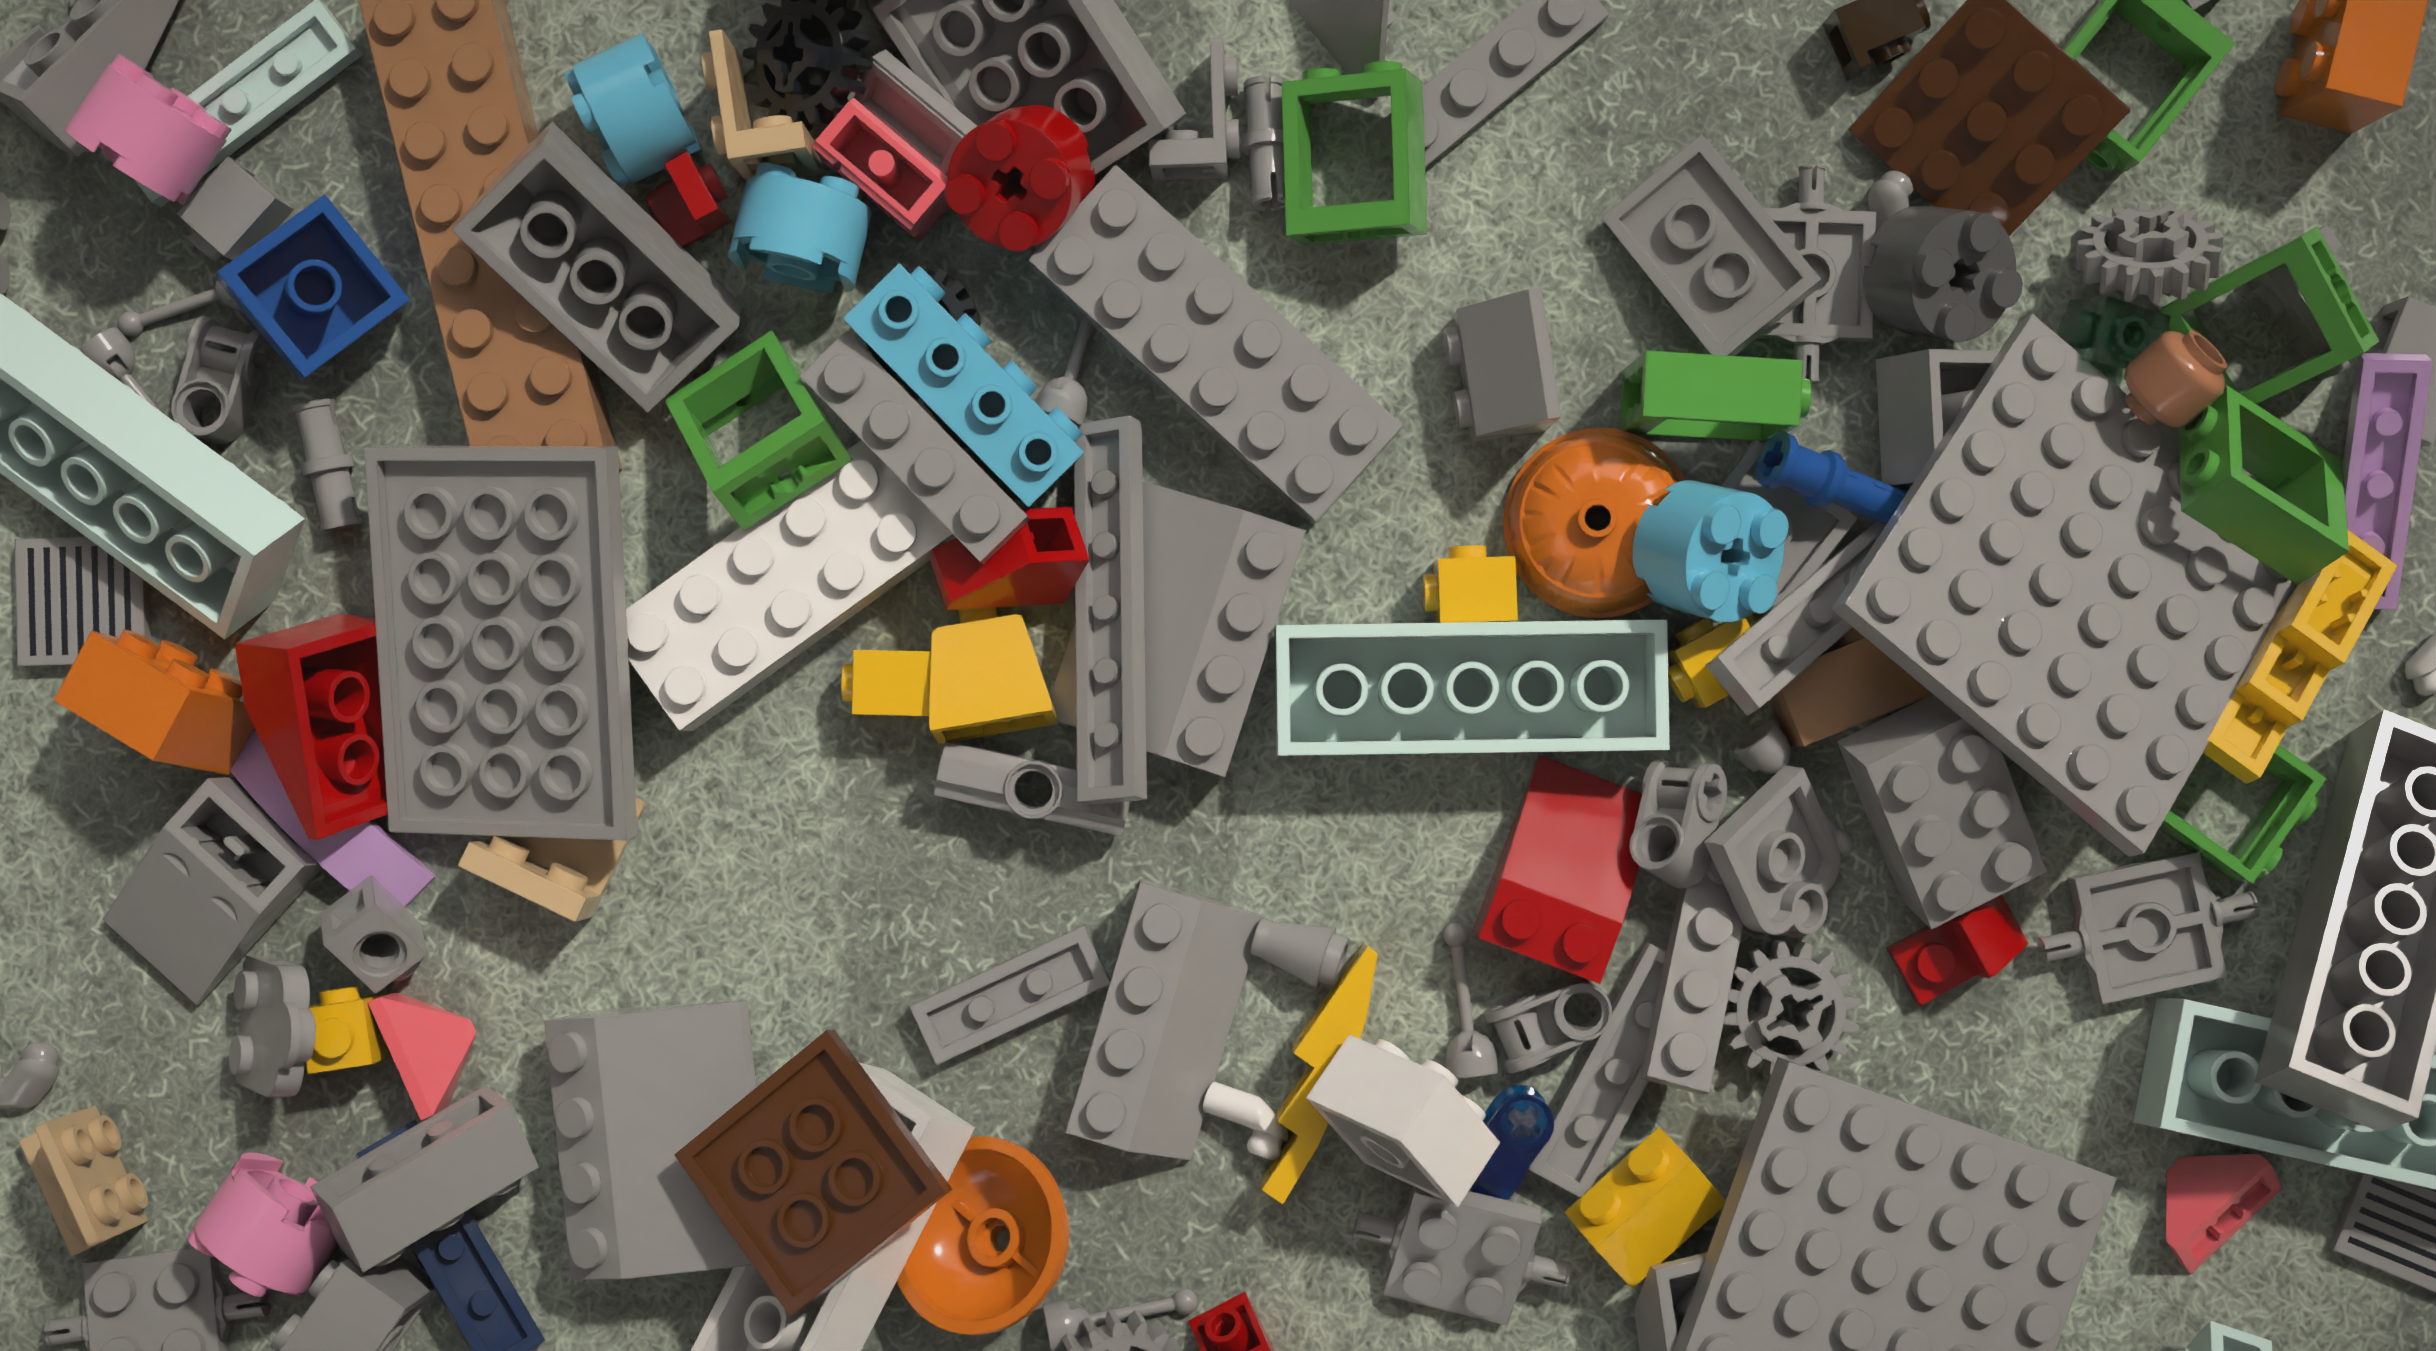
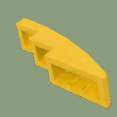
M2347 530L2349 552L2297 585L2285 602L2236 687V693L2226 705L2207 739L2209 743L2203 753L2245 784L2261 778L2287 728L2303 721L2329 671L2346 662L2397 568L2395 563L2349 530Z
M1365 942L1341 974L1336 986L1332 987L1291 1046L1293 1053L1307 1062L1309 1066L1276 1112L1277 1122L1292 1131L1293 1134L1281 1149L1280 1156L1272 1162L1260 1180L1261 1190L1281 1204L1287 1199L1318 1148L1329 1124L1306 1097L1349 1034L1360 1039L1364 1029L1378 953Z

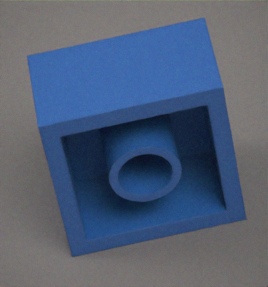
M326 194L218 270L215 278L300 382L379 325L410 300Z

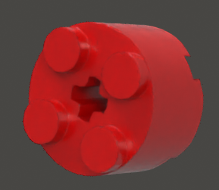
M1044 105L1014 107L998 113L968 132L956 146L950 160L948 183L945 188V198L949 207L958 213L964 224L974 234L993 245L1007 248L1011 251H1023L1044 242L1069 221L1079 204L1094 189L1095 170L1094 168L1091 170L1090 158L1087 152L1089 145L1084 133L1066 115Z

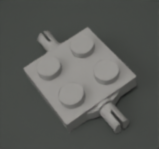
M1807 164L1798 167V203L1783 208L1763 209L1825 284L1761 334L1758 339H1777L1788 345H1794V360H1803L1802 379H1809L1811 384L1820 382L1819 346L1833 341L1868 342L1873 339V312L1865 297L1863 274L1864 266L1872 267L1875 254V246L1870 244L1876 233V212L1844 211L1831 204H1825L1824 178L1826 166L1817 164L1813 168V164Z
M2187 851L2067 877L2075 912L2074 930L2045 937L2040 936L2037 938V946L2048 949L2039 951V955L2045 964L2080 955L2088 970L2094 1002L2107 1004L2226 978L2227 972L2221 950L2223 924L2249 918H2258L2260 909L2259 907L2247 906L2258 903L2252 891L2217 899L2206 883L2200 852Z
M1413 1186L1408 1204L1401 1210L1395 1220L1358 1211L1354 1224L1353 1238L1357 1237L1389 1245L1390 1263L1384 1283L1383 1295L1490 1322L1508 1325L1517 1295L1523 1290L1529 1280L1566 1290L1571 1275L1572 1265L1570 1262L1565 1263L1535 1255L1534 1244L1541 1226L1540 1208L1468 1191L1459 1207H1456Z
M194 1247L82 1263L86 1302L83 1315L48 1319L44 1326V1332L70 1329V1332L44 1337L47 1345L50 1347L85 1341L88 1351H229L228 1337L232 1320L260 1316L267 1317L270 1312L269 1304L244 1307L243 1304L268 1300V1294L266 1292L263 1297L253 1296L246 1292L229 1295V1291L220 1277L218 1259L205 1255Z

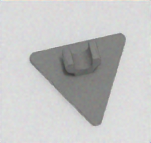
M1289 0L1317 38L1348 74L1364 73L1363 66L1365 64L1385 61L1387 29L1397 16L1393 10L1388 11L1389 0Z

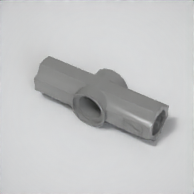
M945 741L933 796L1015 813L1029 819H1043L1120 837L1123 835L1130 802L1086 805L1077 802V769ZM1028 771L1044 773L1050 779L1053 786L1051 798L1045 804L1038 807L1024 804L1016 793L1018 778Z

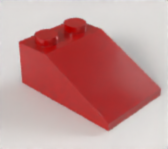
M336 614L235 643L245 709L308 839L319 840L387 815L375 617Z
M1538 755L1471 933L1482 940L1600 984L1623 925L1639 865L1633 860L1630 852V839L1635 828L1642 794Z

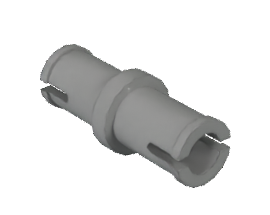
M1264 76L1252 77L1243 83L1244 92L1246 93L1248 133L1242 137L1243 153L1250 156L1251 207L1260 211L1266 210V201L1271 200V211L1285 209L1281 83L1284 80L1277 76L1269 77V87H1264Z
M320 399L292 406L293 413L296 415L306 462L301 463L300 466L303 477H310L321 522V532L363 524L362 517L359 515L349 472L350 468L355 467L352 454H345L334 408V399Z

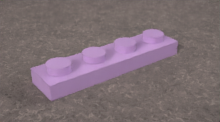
M2363 353L2357 356L2342 465L2347 530L2397 565L2374 609L2397 610L2433 363L2426 354Z

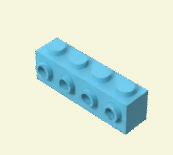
M899 263L843 319L1029 507L1084 453L1075 443L1083 433L1057 406L1048 415L1030 397L1038 387L1012 360L1003 368L999 366L984 350L992 342L991 338L966 313L956 321L938 303L946 295V292L920 266L910 274Z

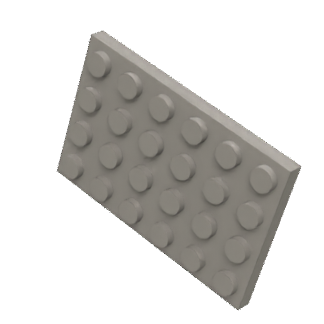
M618 446L365 447L389 832L627 841L637 836Z

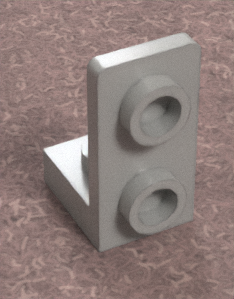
M1210 38L1213 138H1201V133L1194 130H1172L1163 134V140H1149V166L1153 180L1228 178V159L1240 158L1239 119L1227 120L1226 96H1238L1237 57H1225L1223 38Z
M2327 225L2319 228L2331 252L2342 246ZM2285 263L2247 282L2252 290L2248 295L2251 307L2265 322L2269 324L2276 322L2288 338L2290 343L2287 344L2286 351L2294 365L2330 349L2312 312L2298 294L2297 290L2299 288ZM2346 361L2317 375L2316 378L2320 381L2338 375L2350 367V363Z

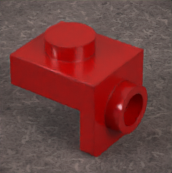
M688 152L665 163L672 180L648 192L645 197L659 225L683 248L731 223L720 203L729 198V195L711 163L700 167Z

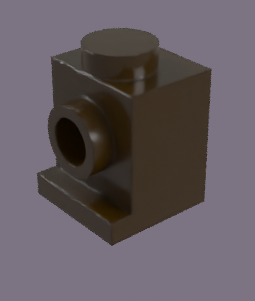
M1856 0L1835 9L1822 25L1847 81L1859 77L1872 64L1870 58H1872L1875 67H1880L1908 54L1911 51L1908 42L1912 41L1918 34L1929 30L1931 21L1923 0Z

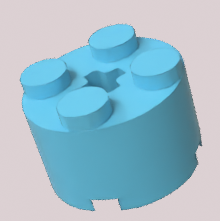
M644 32L574 64L572 70L564 73L574 95L571 97L574 107L586 130L589 133L595 131L604 150L601 152L602 157L618 186L621 187L629 182L634 184L666 169L665 163L685 152L693 156L703 151L692 124L687 125L683 117L685 113L675 94L677 92L651 42L648 43Z
M759 163L755 176H751L746 180L728 258L744 270L747 269L749 259L764 265L763 278L770 281L824 293H833L835 282L841 281L845 292L852 291L855 287L872 217L870 208L857 199L859 187L848 180L832 176L822 177L820 183L795 178L796 173L787 167L774 163Z
M1694 480L1680 481L1663 490L1670 493L1658 506L1649 505L1640 518L1633 541V566L1637 578L1645 579L1651 592L1646 594L1655 603L1664 607L1718 622H1734L1751 615L1753 612L1764 613L1770 609L1777 597L1776 582L1783 563L1784 541L1789 528L1785 514L1780 510L1773 509L1765 499L1756 494Z

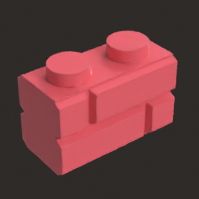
M852 98L812 145L813 150L823 163L842 179L856 184L859 187L858 192L888 218H893L896 224L917 242L924 237L949 207L945 198L948 177L855 98Z

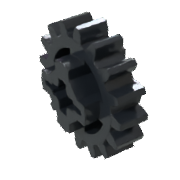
M780 0L781 7L765 3L762 9L767 19L764 26L750 24L748 29L757 38L756 46L743 49L742 55L754 61V69L744 76L745 83L760 87L752 101L756 106L768 108V116L784 115L790 116L792 122L802 121L808 131H812L813 125L827 127L834 119L833 112L839 113L849 102L847 97L851 92L864 95L866 87L857 78L859 71L872 69L873 62L862 58L860 49L866 47L871 42V36L854 30L859 25L862 15L858 11L845 8L846 0Z

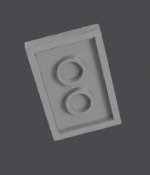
M1702 134L1601 217L1711 355H1737L1825 284Z

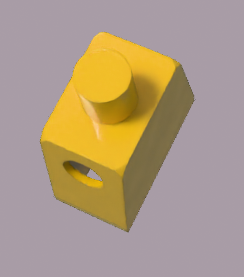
M996 607L958 609L960 624L937 627L932 630L929 727L938 744H943L945 741L955 742L1058 724L1057 714L1022 615L1014 614L998 617Z

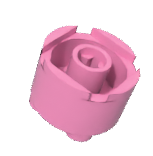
M118 53L113 62L107 64L64 130L93 153L97 147H100L102 149L101 153L114 162L112 166L161 196L173 202L178 201L181 205H184L226 143V138L232 129L207 113V109L173 87L168 89L153 79L154 76Z
M244 1153L232 1167L196 1220L187 1240L196 1250L210 1257L217 1258L231 1268L233 1271L229 1278L242 1291L253 1296L263 1297L270 1288L300 1297L308 1291L338 1247V1243L310 1188L317 1181L309 1177L306 1184L303 1185L278 1172L284 1161L261 1153Z

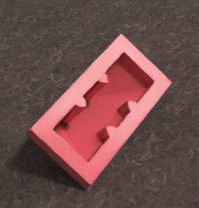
M398 992L381 996L368 1002L420 1120L447 1108L451 1102L476 1035V1030L471 1020Z
M2261 1154L2180 1157L2166 1170V1242L2178 1262L2190 1275L2283 1189L2270 1162Z

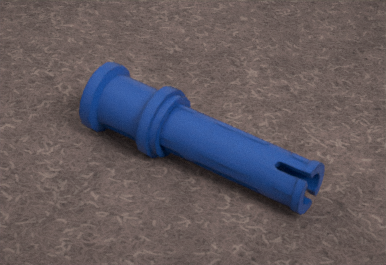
M1785 431L1777 432L1768 440L1757 463L1756 477L1758 483L1764 487L1775 489L1783 486L1802 494L1803 500L1814 507L1829 506L1831 503H1834L1884 524L1888 523L1907 494L1906 491L1849 469L1842 456L1832 450H1824L1818 453L1799 445L1796 437Z

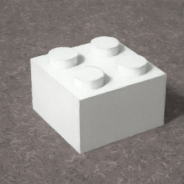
M1349 1034L1306 1097L1365 1164L1456 1207H1459L1500 1144L1499 1140L1483 1122L1486 1113L1476 1103L1456 1090L1455 1087L1459 1081L1454 1074L1442 1065L1429 1059H1425L1422 1065L1410 1061V1058L1402 1050L1383 1039H1378L1375 1045Z

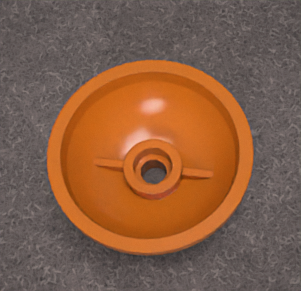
M1588 428L1570 432L1550 441L1535 452L1522 466L1510 487L1505 503L1503 517L1504 539L1508 555L1516 557L1517 574L1525 585L1541 600L1562 612L1574 616L1595 619L1613 618L1636 612L1654 602L1646 594L1651 592L1645 579L1637 578L1633 566L1635 532L1640 518L1649 505L1658 506L1670 493L1663 490L1674 483L1685 481L1683 474L1672 459L1658 446L1647 439L1623 430ZM1599 506L1609 511L1611 521L1605 529L1596 531L1587 526L1585 516L1591 508Z
M990 1136L970 1137L948 1180L952 1190L936 1203L897 1279V1283L909 1304L919 1315L933 1325L958 1334L985 1335L1002 1331L1022 1321L1042 1303L1052 1290L1063 1270L1067 1257L1069 1222L1062 1194L1055 1179L1046 1166L1033 1153L1005 1139ZM1008 1228L1010 1241L1006 1250L1003 1251L997 1243V1236L1002 1229Z

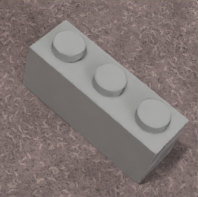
M485 1085L313 1184L310 1188L340 1249L364 1273L374 1266H382L396 1260L403 1254L407 1246L430 1232L443 1230L454 1225L463 1217L465 1211L490 1196H499L511 1191L520 1183L522 1177L539 1168L511 1104Z

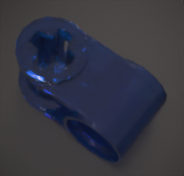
M1514 1084L1504 1088L1485 1111L1486 1117L1483 1122L1499 1140L1500 1144L1469 1191L1509 1200L1520 1185L1526 1170L1552 1136L1554 1117L1550 1107L1536 1089L1522 1084ZM1532 1106L1531 1113L1536 1120L1535 1124L1531 1128L1520 1124L1513 1130L1514 1125L1509 1117V1113L1514 1108L1524 1113Z

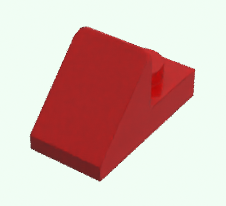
M2000 895L1936 928L1931 929L1927 925L1888 946L1886 949L1915 1003L1923 1005L1976 975L1988 979L1994 977L2029 943L2004 897Z

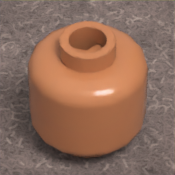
M2189 330L2185 335L2177 331L2164 332L2126 366L2124 378L2130 393L2125 397V402L2131 411L2148 425L2152 426L2159 420L2171 427H2184L2222 395L2225 387V379L2222 372L2227 369V363L2214 345L2194 330Z

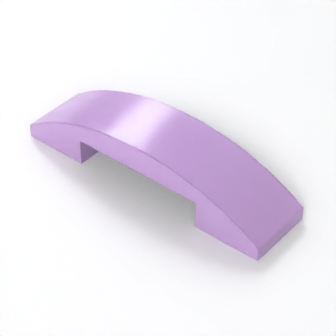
M254 727L239 757L230 770L231 773L265 812L308 855L350 891L372 875L406 907L436 877L392 832L386 833L374 820L319 840L308 839Z

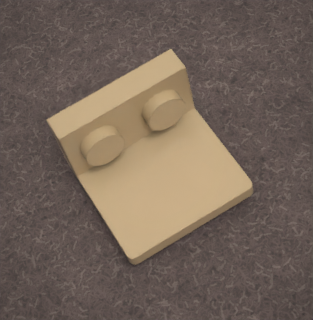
M723 29L709 31L711 51L702 52V67L709 92L716 91L721 115L711 116L712 135L717 154L725 155L729 169H736L745 181L749 177L755 176L757 166L762 162L787 167L796 173L795 177L822 174L821 160L812 148L815 141L802 121L792 122L790 116L784 115L768 116L755 120L753 122L754 128H752L742 58Z
M636 797L637 823L646 806L645 802ZM487 836L486 840L468 843L458 866L577 922L593 917L629 840Z
M96 1105L35 1127V1133L18 1140L71 1257L148 1221L143 1210L148 1206V1196L145 1187L135 1174L126 1173L117 1153L122 1144L118 1128L107 1115L100 1116Z

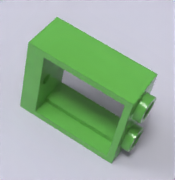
M2099 0L2062 46L2064 50L2076 59L2112 13L2116 11L2186 67L2128 141L2115 130H2112L2085 158L2100 170L2111 172L2114 169L2121 175L2139 164L2235 44L2182 0Z
M1394 61L1371 62L1363 66L1364 73L1341 75L1338 69L1315 68L1302 72V80L1281 82L1286 236L1303 245L1427 235L1423 82L1409 70L1402 68L1401 63ZM1391 96L1394 200L1313 207L1310 104Z
M2318 226L2209 281L2206 290L2194 289L2187 293V298H2177L2159 309L2164 318L2161 322L2163 333L2177 331L2185 335L2189 330H2194L2211 343L2193 309L2285 263L2327 340L2330 349L2238 392L2255 404L2365 353L2379 342ZM2225 369L2222 372L2225 386L2227 385L2237 391Z
M772 330L664 399L710 489L743 531L853 461L812 388L800 377L802 374L800 368ZM786 386L801 415L725 464H722L708 436ZM783 470H790L787 475L778 476Z
M1646 350L1622 371L1619 430L1636 435L1768 442L1777 432L1785 431L1788 433L1800 426V418L1807 417L1811 404V383L1809 379H1802L1803 360Z
M2227 385L2224 387L2222 395L2192 422L2184 427H2179L2181 511L2297 585L2349 552L2343 470L2340 458ZM2242 468L2273 487L2274 492L2243 473Z
M2278 745L2265 770L2282 782L2232 853L2226 851L2170 810L2159 830L2189 851L2200 852L2201 859L2231 881L2253 884L2256 879L2264 878L2276 867L2283 854V849L2279 846L2293 826L2298 827L2302 825L2314 813L2320 802V797L2316 794L2327 778L2281 745Z

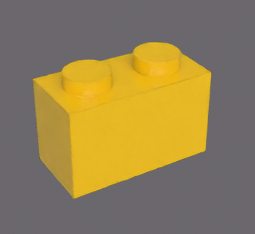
M1659 1126L1564 1213L1596 1251L1633 1289L1647 1276L1650 1266L1661 1264L1721 1210L1726 1200L1694 1162Z

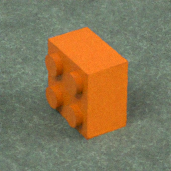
M2299 0L2290 21V33L2298 35L2293 58L2288 57L2283 62L2275 82V94L2283 96L2279 115L2352 134L2403 107L2428 0Z
M123 629L119 638L91 631L53 700L152 761L229 775L230 770L254 729V725L244 706L241 681L214 668H210L209 672L206 673L194 666L198 656L190 650L167 640H161L158 645L142 635Z

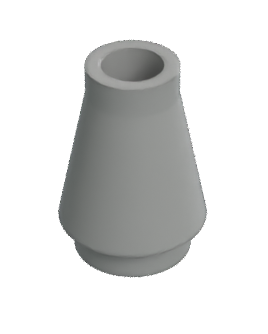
M1261 918L1253 938L1251 955L1269 961L1317 989L1321 983L1335 987L1345 963L1350 939L1337 935L1336 927L1274 922Z

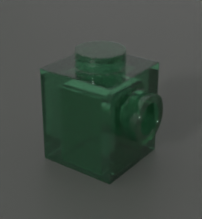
M2107 295L2069 300L2067 311L2060 320L2058 336L2080 354V360L2090 362L2106 377L2124 381L2125 369L2128 363L2160 334L2168 331L2171 316Z

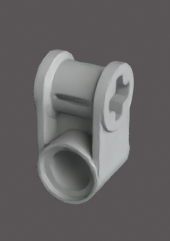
M201 316L196 320L188 336L185 361L175 395L172 399L171 413L174 422L183 426L193 436L211 444L224 445L230 443L243 433L248 422L257 385L263 378L271 345L258 330H253L248 334L219 326L215 318ZM225 349L236 353L232 354L221 350ZM219 398L221 403L220 416L212 425L203 427L201 411L204 405L212 399Z
M1657 759L1651 762L1646 769L1643 777L1642 798L1637 820L1630 839V852L1633 860L1640 867L1670 886L1679 889L1690 888L1699 883L1709 870L1711 855L1704 841L1717 830L1719 818L1723 812L1727 797V781L1724 771L1719 765L1704 763L1697 769L1675 767L1671 761ZM1676 844L1673 853L1666 859L1668 851Z
M1575 977L1537 992L1519 995L1485 1010L1482 1014L1486 1023H1493L1507 1055V1060L1503 1065L1506 1072L1510 1074L1539 1065L1562 1051L1597 1038L1610 1025L1612 1007L1609 998L1598 984L1582 977ZM1575 993H1590L1596 997L1598 1005L1594 1017L1587 1023L1579 1025L1567 1021L1563 1010L1568 998ZM1516 1020H1519L1528 1040L1527 1044H1523L1515 1026Z

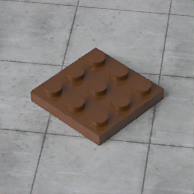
M1966 0L1848 130L1891 169L1906 174L1910 178L1913 188L1934 207L1992 214L1998 218L2001 226L2010 236L2130 112V108L2010 0Z
M826 1030L674 1154L790 1317L802 1312L952 1190L951 1186L835 1030Z

